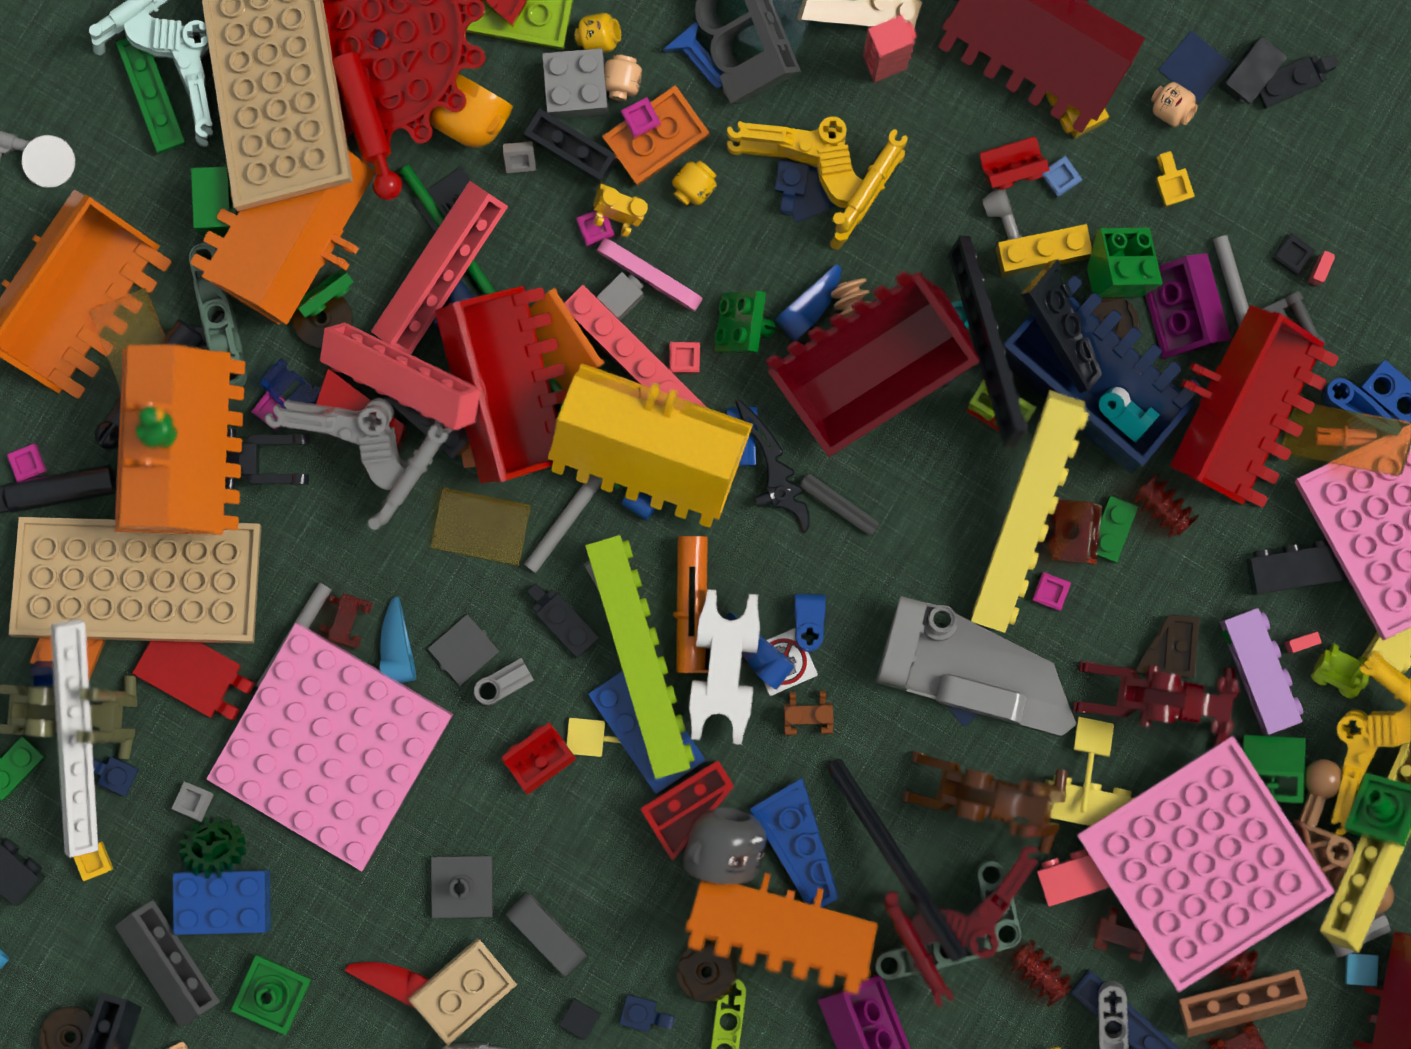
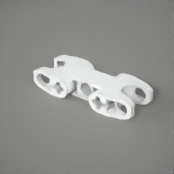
M708 589L704 608L699 618L696 647L711 648L708 681L692 680L689 706L692 723L691 739L700 740L705 720L712 714L720 713L726 715L732 722L733 744L742 745L744 730L751 713L753 687L738 685L742 652L757 653L760 630L758 595L749 594L745 612L740 618L727 620L722 618L717 612L716 590Z

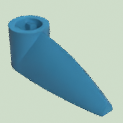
M395 597L389 603L382 625L380 671L400 683L416 680V669L400 598Z

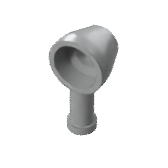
M993 190L982 199L987 216L1001 217L1008 237L1007 240L1021 238L1022 236L1019 235L1006 190Z

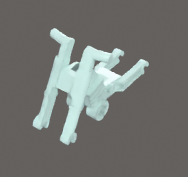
M126 0L110 11L108 16L98 23L91 25L89 32L92 38L93 52L96 55L104 54L106 41L125 31L127 40L135 48L152 54L154 57L173 58L190 98L195 123L196 142L202 147H207L208 141L204 139L213 136L211 129L213 124L210 118L205 91V74L201 63L202 57H205L210 52L206 24L199 20H193L183 26L179 20H161L149 15L153 11L157 12L159 10L158 7L168 0ZM193 36H200L201 43H195Z

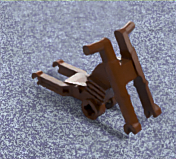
M913 751L911 761L943 771L936 799L904 790L903 801L946 812L957 806L956 816L983 822L984 817L1011 823L1009 834L1028 838V836L1042 837L1037 850L1049 854L1060 824L1049 822L1054 802L1065 803L1068 771L1056 769L1054 785L1021 780L1020 785L994 779L993 774L966 768L963 775L961 767L957 763ZM1014 816L1030 819L1029 824L1013 822Z

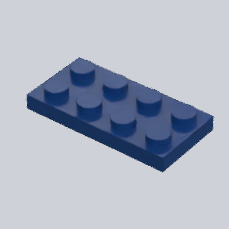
M621 671L588 694L655 794L706 760L687 731L680 733L683 744L690 743L695 761L689 762L691 769L655 779L624 672Z

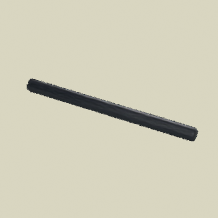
M838 758L828 764L829 773L952 962L962 960L966 956V949L843 760Z

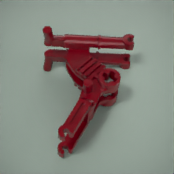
M1080 661V672L1121 677L1117 707L1074 701L1073 711L1128 718L1133 712L1140 710L1139 726L1151 727L1152 720L1166 723H1174L1175 720L1200 723L1201 716L1216 718V720H1212L1211 732H1216L1213 747L1226 740L1234 728V721L1231 720L1233 700H1236L1237 694H1239L1236 669L1224 668V678L1219 677L1217 691H1220V695L1204 693L1205 685L1180 681L1181 676L1161 673L1158 666L1148 665L1146 680L1139 678L1134 669Z
M1032 846L1024 847L1020 852L1019 858L1001 884L967 916L954 910L940 909L964 948L965 946L971 948L976 956L988 958L996 953L999 942L995 933V926L1008 910L1012 898L1031 870L1037 865L1036 860L1028 859L1027 857L1029 853H1036L1037 848ZM890 890L885 897L883 905L895 925L894 928L914 961V968H918L934 997L935 1004L941 1007L943 1003L940 996L944 994L949 1001H952L953 993L932 960V953L929 954L925 948L926 945L939 941L920 912L910 921L908 915L904 914L898 903V893ZM987 933L990 935L989 941L992 946L990 949L984 947L980 951L977 949L978 943L975 939L977 936L984 937Z

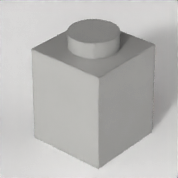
M621 272L597 296V299L621 321L644 298V294L641 291L644 286L632 274L627 277Z

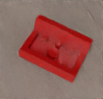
M1035 136L979 153L985 181L992 188L996 187L998 190L1009 188L1014 185V181L1024 178L1025 181L1039 179L1042 177V173L1050 171L1047 159L1040 153Z
M547 723L536 728L531 733V736L521 743L511 746L501 759L528 795L574 762L576 757L552 724Z

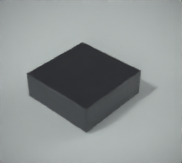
M1291 233L1272 259L1297 276L1316 250Z
M575 998L559 1026L586 1041L601 1013Z

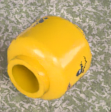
M607 13L585 16L580 20L579 28L575 29L576 43L578 46H582L584 50L602 48L603 53L610 52L615 49L617 42L621 40L620 25L617 19L612 18Z
M701 161L686 163L672 180V184L676 189L674 196L686 206L690 202L694 205H701L716 188L714 180L716 174Z

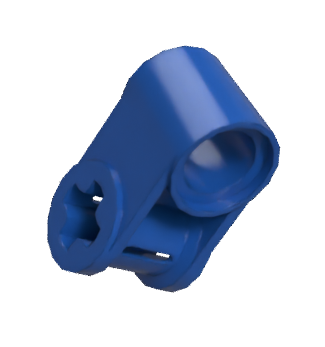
M795 594V640L797 646L805 652L817 650L823 642L826 610L825 594ZM807 630H812V635L818 637V640H814L812 645H807V641L801 639V636L805 635Z

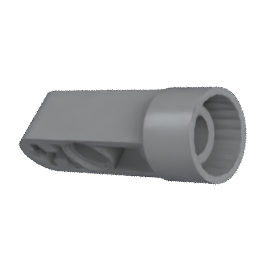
M1107 981L1100 986L1098 991L1099 1049H1128L1126 992L1119 982ZM1110 991H1116L1118 996L1115 999L1116 1011H1110V1003L1107 998L1110 995ZM1110 1021H1117L1122 1027L1118 1033L1109 1034L1104 1029L1105 1025Z

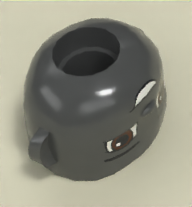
M717 808L706 811L691 827L684 855L683 868L687 873L696 878L716 884L749 882L759 873L766 844V831L762 824L747 812L731 808Z

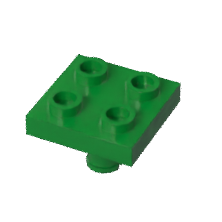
M753 290L722 293V299L719 303L720 314L718 328L715 333L716 343L714 352L722 354L758 352L760 336L770 338L773 335L774 330L767 329L766 327H775L774 321L763 319L766 292Z
M1365 773L1344 829L1352 834L1404 848L1411 832V785Z
M256 954L231 1011L286 1036L289 1033L312 978Z

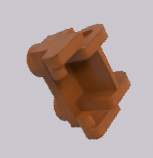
M820 690V706H796V691H789L790 704H784L785 736L797 735V727L791 728V725L827 724V727H821V734H833V703H826V690Z

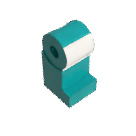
M1121 387L1110 388L1099 400V408L1103 415L1135 443L1160 415L1152 407L1145 413L1130 400L1128 392Z

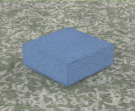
M1066 156L1049 166L1050 171L1042 173V178L1056 198L1082 182V178Z

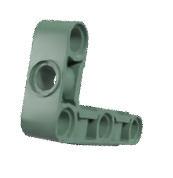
M206 242L198 244L191 249L189 262L195 254L200 256L209 254L213 258L217 249ZM190 263L194 290L208 350L231 353L230 359L244 361L230 295L202 278L201 276L204 272ZM215 312H225V317L221 322H211V317ZM246 368L245 374L237 375L235 379L229 381V385L243 387L247 380Z
M992 860L981 862L976 869V880L982 901L1001 884L1006 876L1003 867ZM988 866H994L998 870V877L992 883L985 882L982 877L983 870ZM1012 898L1008 910L995 926V933L999 942L996 952L1012 948L1020 942L1021 930L1016 915L1014 898ZM1005 925L1012 926L1014 930L1013 938L1007 942L1001 941L998 937L1000 928ZM986 933L984 937H976L975 941L978 943V950L981 951L984 947L991 948L990 935ZM932 942L925 946L928 953H932V960L937 969L981 958L976 956L971 948L965 946L966 956L958 962H952L949 957L941 956L939 952L941 944L939 942ZM902 944L899 947L880 952L874 961L877 973L887 980L920 974L918 968H914V961L905 945ZM886 957H893L897 961V967L891 973L883 972L880 968L881 961Z

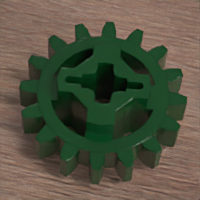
M216 817L213 823L204 818L203 825L200 826L197 823H193L194 830L192 832L184 831L185 839L179 841L181 848L179 853L186 870L192 869L195 876L204 872L205 878L209 879L211 873L216 872L218 877H222V870L226 869L230 873L233 872L232 864L240 865L242 863L241 856L246 855L244 833H241L239 825L233 826L230 819L223 824L220 817Z

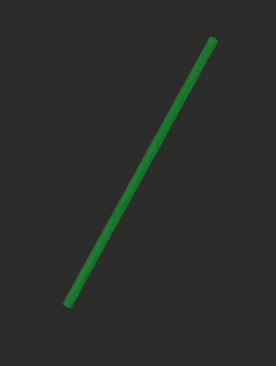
M406 165L399 172L439 228L445 216L410 165ZM473 259L467 269L468 273L483 295L495 293L496 291ZM555 378L548 379L551 392L563 390ZM564 402L558 404L561 409ZM617 483L614 484L616 490H619L622 487H624L623 485Z

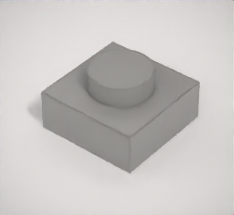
M533 141L503 144L506 173L536 171Z
M184 781L171 809L201 822L214 794Z

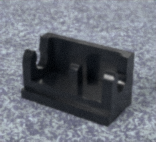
M1261 36L1251 43L1218 87L1237 102L1251 104L1287 56Z

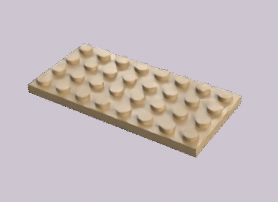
M202 0L234 208L237 211L353 182L323 0Z
M19 517L9 635L11 637L51 638V624L80 618L85 622L86 639L254 644L261 525L239 523L238 530H223V535L115 532V520Z

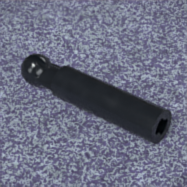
M178 319L159 345H179L195 348L203 337L192 326ZM121 395L115 402L116 406L106 419L96 427L94 432L97 444L104 449L112 450L119 446Z
M108 464L7 483L5 486L0 487V513L9 511L15 513L116 494L117 487L113 468Z

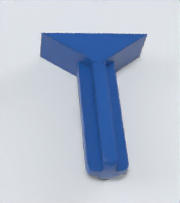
M696 21L663 49V53L684 51L716 89H719L723 86L719 76L725 72L716 66L711 55L696 39L700 26Z

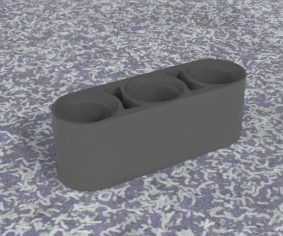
M526 892L505 913L513 924L565 977L588 956L586 951L530 893Z

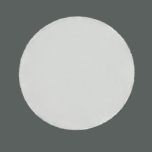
M44 135L28 143L23 151L22 166L27 177L35 184L43 187H56L71 177L75 167V157L71 147L64 140L56 136Z

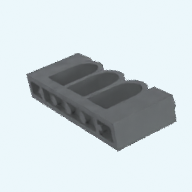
M719 0L696 1L695 15L698 24L702 30L714 35L710 50L712 60L720 70L726 72L719 77L723 84V92L730 103L747 102L801 72L772 0H744L749 12L725 26L720 23L716 13ZM754 24L764 51L739 64L733 57L732 42L739 32Z

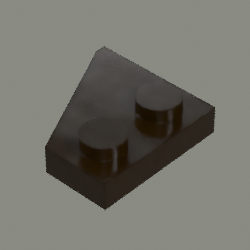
M1168 615L1137 665L1136 673L1147 674L1148 665L1160 667L1159 672L1195 678L1200 617Z

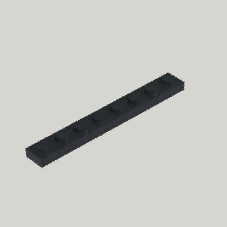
M959 235L948 254L975 350L980 361L979 364L1003 448L1015 449L1027 432V422L1021 412L1020 398L1014 388L1012 371L1007 364L1005 347L1001 343L998 323L994 319L991 309V299L987 295L984 285V275L978 265L977 251L973 247L970 236Z

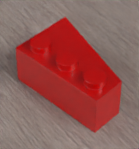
M328 369L316 404L359 411L364 409L371 400ZM393 417L389 425L395 428L397 449L400 454L408 428Z
M719 760L641 808L642 813L672 861L687 844L694 822L704 812L716 809L734 787Z

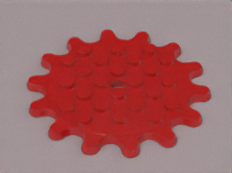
M323 0L332 58L351 52L358 53L389 146L392 134L397 129L407 130L411 138L417 143H426L433 134L430 125V115L434 108L442 106L451 112H460L465 108L467 99L465 94L457 87V76L462 69H477L485 62V53L482 48L471 45L466 40L468 26L484 16L485 6L481 0ZM379 31H383L387 36L381 48L376 47L373 42L375 34ZM338 89L347 141L353 130Z

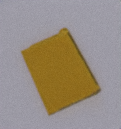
M146 288L89 311L120 390L123 349H126L127 345H159L165 337Z
M443 487L431 548L519 566L531 505Z

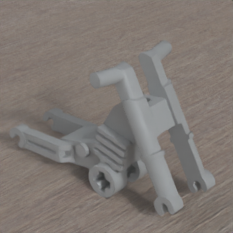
M383 398L371 400L364 409L359 411L287 399L284 402L286 409H282L279 404L273 408L274 414L279 419H274L272 413H268L265 416L267 424L272 427L285 426L325 432L359 445L362 464H364L372 481L380 488L391 490L387 498L382 501V508L379 513L368 522L369 527L373 530L389 522L421 474L427 471V465H431L436 451L452 431V429L446 428L441 422L436 420L420 448L413 452L415 454L414 457H410L409 463H407L399 456L395 428L389 425L394 415L393 406L388 400Z

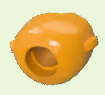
M458 74L456 80L457 87L465 94L467 99L465 108L460 112H451L445 107H436L431 112L430 124L464 146L478 148L488 145L502 130L511 114L513 106L477 83Z

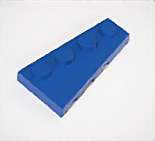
M802 777L751 807L750 810L764 827L767 839L805 903L812 905L817 889H824L820 908H823L838 899L839 895Z

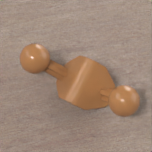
M1317 760L1311 763L1305 771L1304 784L1309 793L1299 820L1294 819L1293 823L1295 824L1297 835L1333 890L1338 891L1354 852L1353 846L1349 840L1316 825L1326 799L1338 794L1343 774L1340 767L1330 760ZM1390 883L1376 914L1384 913L1393 903L1394 890Z

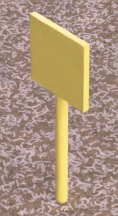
M569 717L567 746L575 755L602 757L603 742H621L617 737L604 736L605 721Z
M1078 717L1074 750L1088 753L1081 812L1086 813L1094 754L1110 757L1114 724Z

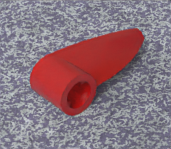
M386 963L349 964L345 969L347 973L413 1008L415 1007L408 998L430 980L414 971Z

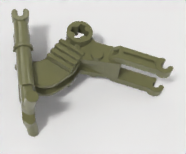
M124 676V691L80 688V700L102 701V705L90 704L91 726L100 727V731H77L76 742L91 744L120 743L118 758L130 759L135 729L121 727L123 706L137 707L136 676ZM0 684V694H10L7 724H0V733L22 735L25 732L24 735L54 737V732H57L55 689L28 687L27 689L26 686Z

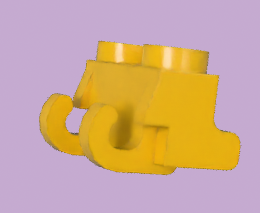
M601 183L598 186L593 203L594 210L596 211L593 224L600 227L604 221L602 216L623 223L621 236L627 238L632 230L630 228L631 223L633 222L632 225L638 227L643 221L644 215L648 210V204L643 199L635 196L631 198Z

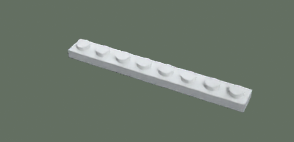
M80 618L51 624L65 854L69 857L98 851L92 744L76 742L77 731H91L90 701L79 699L80 688H89L85 622Z

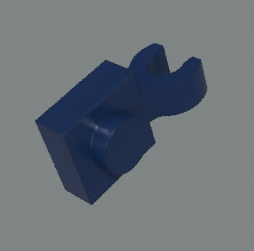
M779 161L775 192L783 193L781 214L793 215L795 196H805L809 165Z
M113 756L110 757L108 763L93 757L94 773L101 775L98 784L126 797L139 772V768Z
M627 994L620 1025L650 1032L652 1024L672 1029L676 1016L655 1011L657 1001Z

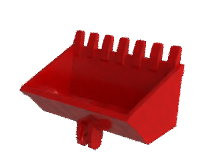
M524 286L451 303L449 304L450 306L434 310L451 375L481 389L475 423L465 426L480 484L496 481V483L503 482L553 465V460L548 459L558 419L555 404L565 401L569 389L551 392L548 379L564 375L565 368L562 363L548 367L544 365L542 354L557 350L559 345L556 338L538 342L535 328L552 324V318L550 313L532 317L528 303L545 299L546 296L542 287L525 291Z
M1250 305L1215 373L1196 363H1192L1190 369L1193 373L1211 380L1207 389L1199 387L1190 380H1184L1181 385L1185 389L1202 396V399L1170 467L1242 505L1247 500L1257 506L1264 507L1268 500L1267 496L1253 490L1252 487L1257 477L1272 484L1277 482L1279 473L1263 465L1269 454L1282 460H1288L1291 450L1276 443V440L1281 430L1295 437L1300 436L1303 427L1287 418L1293 407L1308 414L1312 412L1315 404L1299 396L1305 383L1318 390H1323L1327 382L1326 379L1312 373L1311 370L1316 360L1334 367L1338 361V356L1323 349L1324 342L1284 315Z

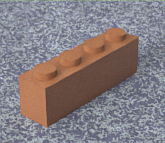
M1298 969L1180 999L1179 1012L1186 1035L1191 1037L1305 1008L1308 997Z

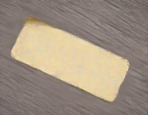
M1316 404L1310 414L1294 407L1290 420L1301 425L1303 430L1299 437L1286 432L1282 446L1291 450L1290 455L1393 476H1400L1403 473L1411 448V422Z

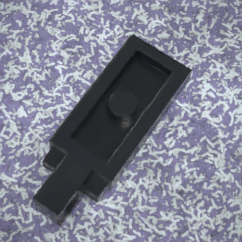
M1316 55L1308 56L1277 70L1258 94L1264 108L1267 109L1326 81L1325 73L1339 66L1335 55L1320 61Z
M536 583L527 591L537 602L532 607L537 612L536 615L577 658L599 639L598 635L559 594H556L553 590L546 594Z

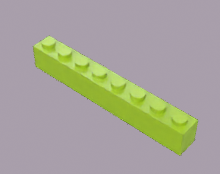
M621 535L585 545L655 779L691 769L689 762H693L695 759L690 743L683 744L680 733L686 732L682 716L681 714L675 716L672 704L677 703L673 686L666 687L663 675L668 674L664 657H657L654 648L655 645L660 643L655 627L648 628L645 617L650 616L651 613L646 598H639L637 588L641 587L642 584L638 570H631L628 559L633 557L629 540L622 541Z

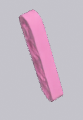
M607 238L602 240L596 250L609 261L693 312L696 311L703 300L694 291Z

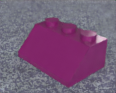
M1208 254L1188 255L1160 265L1162 285L1147 293L1146 299L1163 359L1205 349L1231 340Z
M879 974L869 977L867 981H861L858 994L856 995L845 992L844 988H841L818 1000L837 1049H911L885 982Z

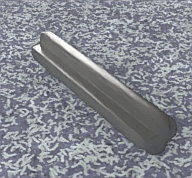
M807 474L801 481L800 487L867 535L871 536L878 528V521L811 474Z

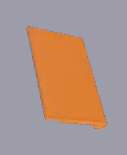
M553 288L545 294V299L538 300L530 307L532 317L544 313H550L552 324L535 328L538 342L556 338L559 348L543 353L542 357L547 367L560 363L564 365L565 374L555 377L564 390L570 388L581 363L598 369L605 362L603 359H600L559 297L557 289Z

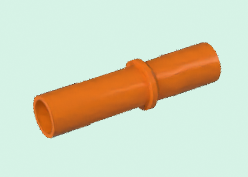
M678 536L677 612H673V616L677 619L676 672L679 673L709 672V669H706V648L696 647L699 618L707 596L708 537ZM689 567H695L694 636H688Z

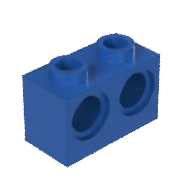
M1384 360L1373 369L1358 388L1378 403L1403 429L1411 424V381ZM1375 380H1381L1385 383L1386 392L1384 395H1380L1374 390L1373 384ZM1399 399H1403L1409 404L1408 414H1402L1398 411L1397 401Z

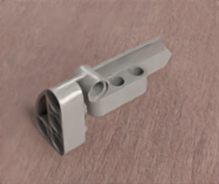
M900 596L876 683L936 699V702L1059 736L1064 735L1077 725L1054 663L959 616L948 606H938ZM937 613L945 614L949 619L948 627H937L933 621L934 615Z

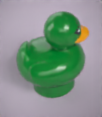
M146 406L140 410L138 414L140 423L137 424L135 432L142 444L151 448L158 446L167 448L171 446L177 437V429L171 416L161 408Z

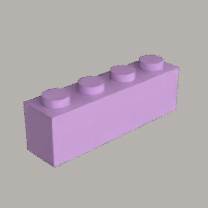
M1259 608L1220 621L1222 631L1227 630L1232 644H1228L1262 734L1269 735L1301 723L1300 715L1303 714V708L1297 697L1293 698L1289 687L1292 686V680L1286 669L1282 670L1278 660L1281 657V652L1276 641H1271L1267 630L1270 629V623L1264 612L1260 613Z

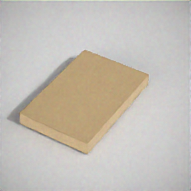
M477 938L408 999L441 1039L449 1045L517 984L480 939Z

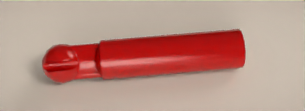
M356 52L337 56L332 59L337 86L363 162L373 164L376 173L373 181V191L377 197L383 200H393L401 192L402 181L398 174L389 170L386 159L392 154L360 58Z

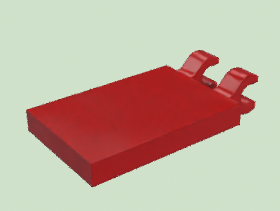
M150 641L132 673L210 718H213L217 711L231 720H236L241 709L223 700L230 686L233 685L246 694H250L256 684L238 674L242 667L241 664L202 642Z

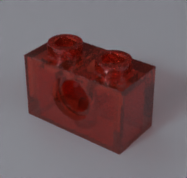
M1058 500V506L1053 513V523L1056 525L1055 535L1050 541L1052 560L1062 563L1096 565L1102 505L1094 502ZM1077 525L1079 527V534L1072 540L1070 538V530L1073 526Z

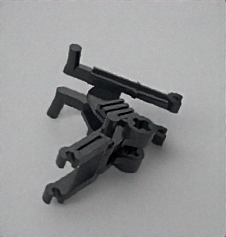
M227 429V437L236 438V429ZM310 434L250 435L242 444L241 452L226 451V463L239 464L241 466V476H244L253 485H309V474H259L260 445H309ZM225 477V489L235 490L236 478Z

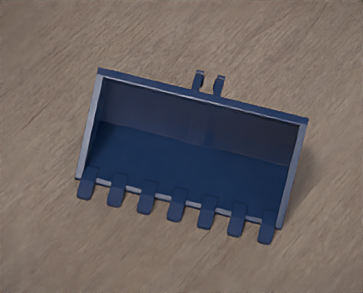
M1076 275L1072 276L1067 282L1072 295L1082 285V280ZM1092 293L1083 305L1070 295L1068 299L1073 312H1079L1083 322L1081 323L1083 338H1089L1102 371L1101 377L1087 392H1078L1032 314L1004 344L1008 367L1045 400L1050 390L1084 401V411L1089 414L1084 429L1081 431L1132 474L1138 467L1141 468L1195 404L1191 398L1196 393L1185 388L1181 391L1171 382L1182 370V367L1177 362L1173 361L1163 373H1160L1151 365L1162 353L1161 348L1156 344H1153L1143 356L1132 348L1135 342L1142 336V332L1139 329L1132 327L1123 339L1112 331L1122 318V315L1117 310H1112L1103 322L1092 314L1102 301V297L1097 293ZM1195 378L1191 380L1199 387H1202V384ZM1121 387L1125 389L1129 394L1130 400L1145 413L1152 407L1160 414L1136 443L1100 411L1099 400L1110 388Z

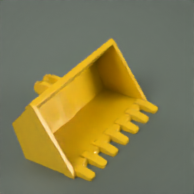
M581 363L578 372L572 380L557 419L555 434L548 455V459L553 460L552 472L562 475L567 465L578 469L576 480L586 484L590 474L603 478L601 489L604 491L612 492L615 483L628 487L625 495L627 499L637 501L639 492L651 495L650 506L652 508L661 510L665 500L677 505L675 516L685 519L689 509L702 514L699 524L710 528L714 518L720 519L753 424L677 397L678 391L671 389L668 394L662 392L659 389L660 385L656 383L648 387Z

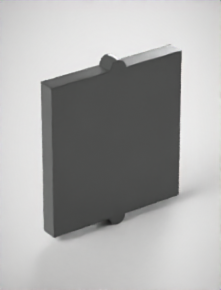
M468 614L428 648L441 664V669L446 670L459 686L464 684L500 652L486 636L487 631L481 630Z

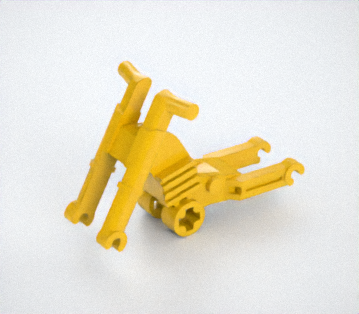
M838 117L825 118L820 123L819 128L814 131L743 123L741 121L738 122V130H740L738 133L734 132L732 127L727 128L728 137L739 144L736 147L732 141L727 142V149L733 155L750 154L789 158L818 168L819 181L830 201L838 207L846 208L844 214L838 212L833 216L836 224V233L830 245L834 250L842 247L856 225L862 221L879 192L885 189L884 185L897 164L904 160L905 150L902 149L906 146L908 139L904 135L900 141H896L897 130H892L887 144L874 164L868 167L867 170L869 171L862 180L855 175L852 169L848 144L845 145L847 128L845 123Z
M1374 651L1360 667V670L1365 675H1371L1393 693L1396 700L1399 698L1406 706L1397 711H1372L1369 715L1362 710H1351L1339 721L1337 733L1347 743L1348 752L1342 768V781L1333 818L1331 819L1333 824L1341 822V828L1336 830V835H1343L1347 832L1344 829L1346 820L1360 788L1361 781L1378 746L1396 747L1411 742V677L1408 679L1387 662L1379 651ZM1351 720L1356 721V726L1360 728L1357 733L1351 732L1352 727L1348 725Z

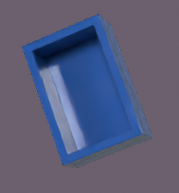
M270 869L233 870L231 873L227 870H222V877H218L216 872L211 873L209 879L205 878L204 872H201L198 876H195L193 871L173 873L174 935L265 933L270 931Z

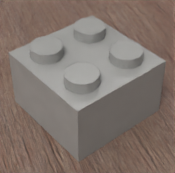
M602 48L542 53L548 114L557 119L609 115Z

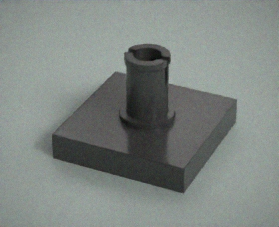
M493 856L431 857L432 918L493 917Z

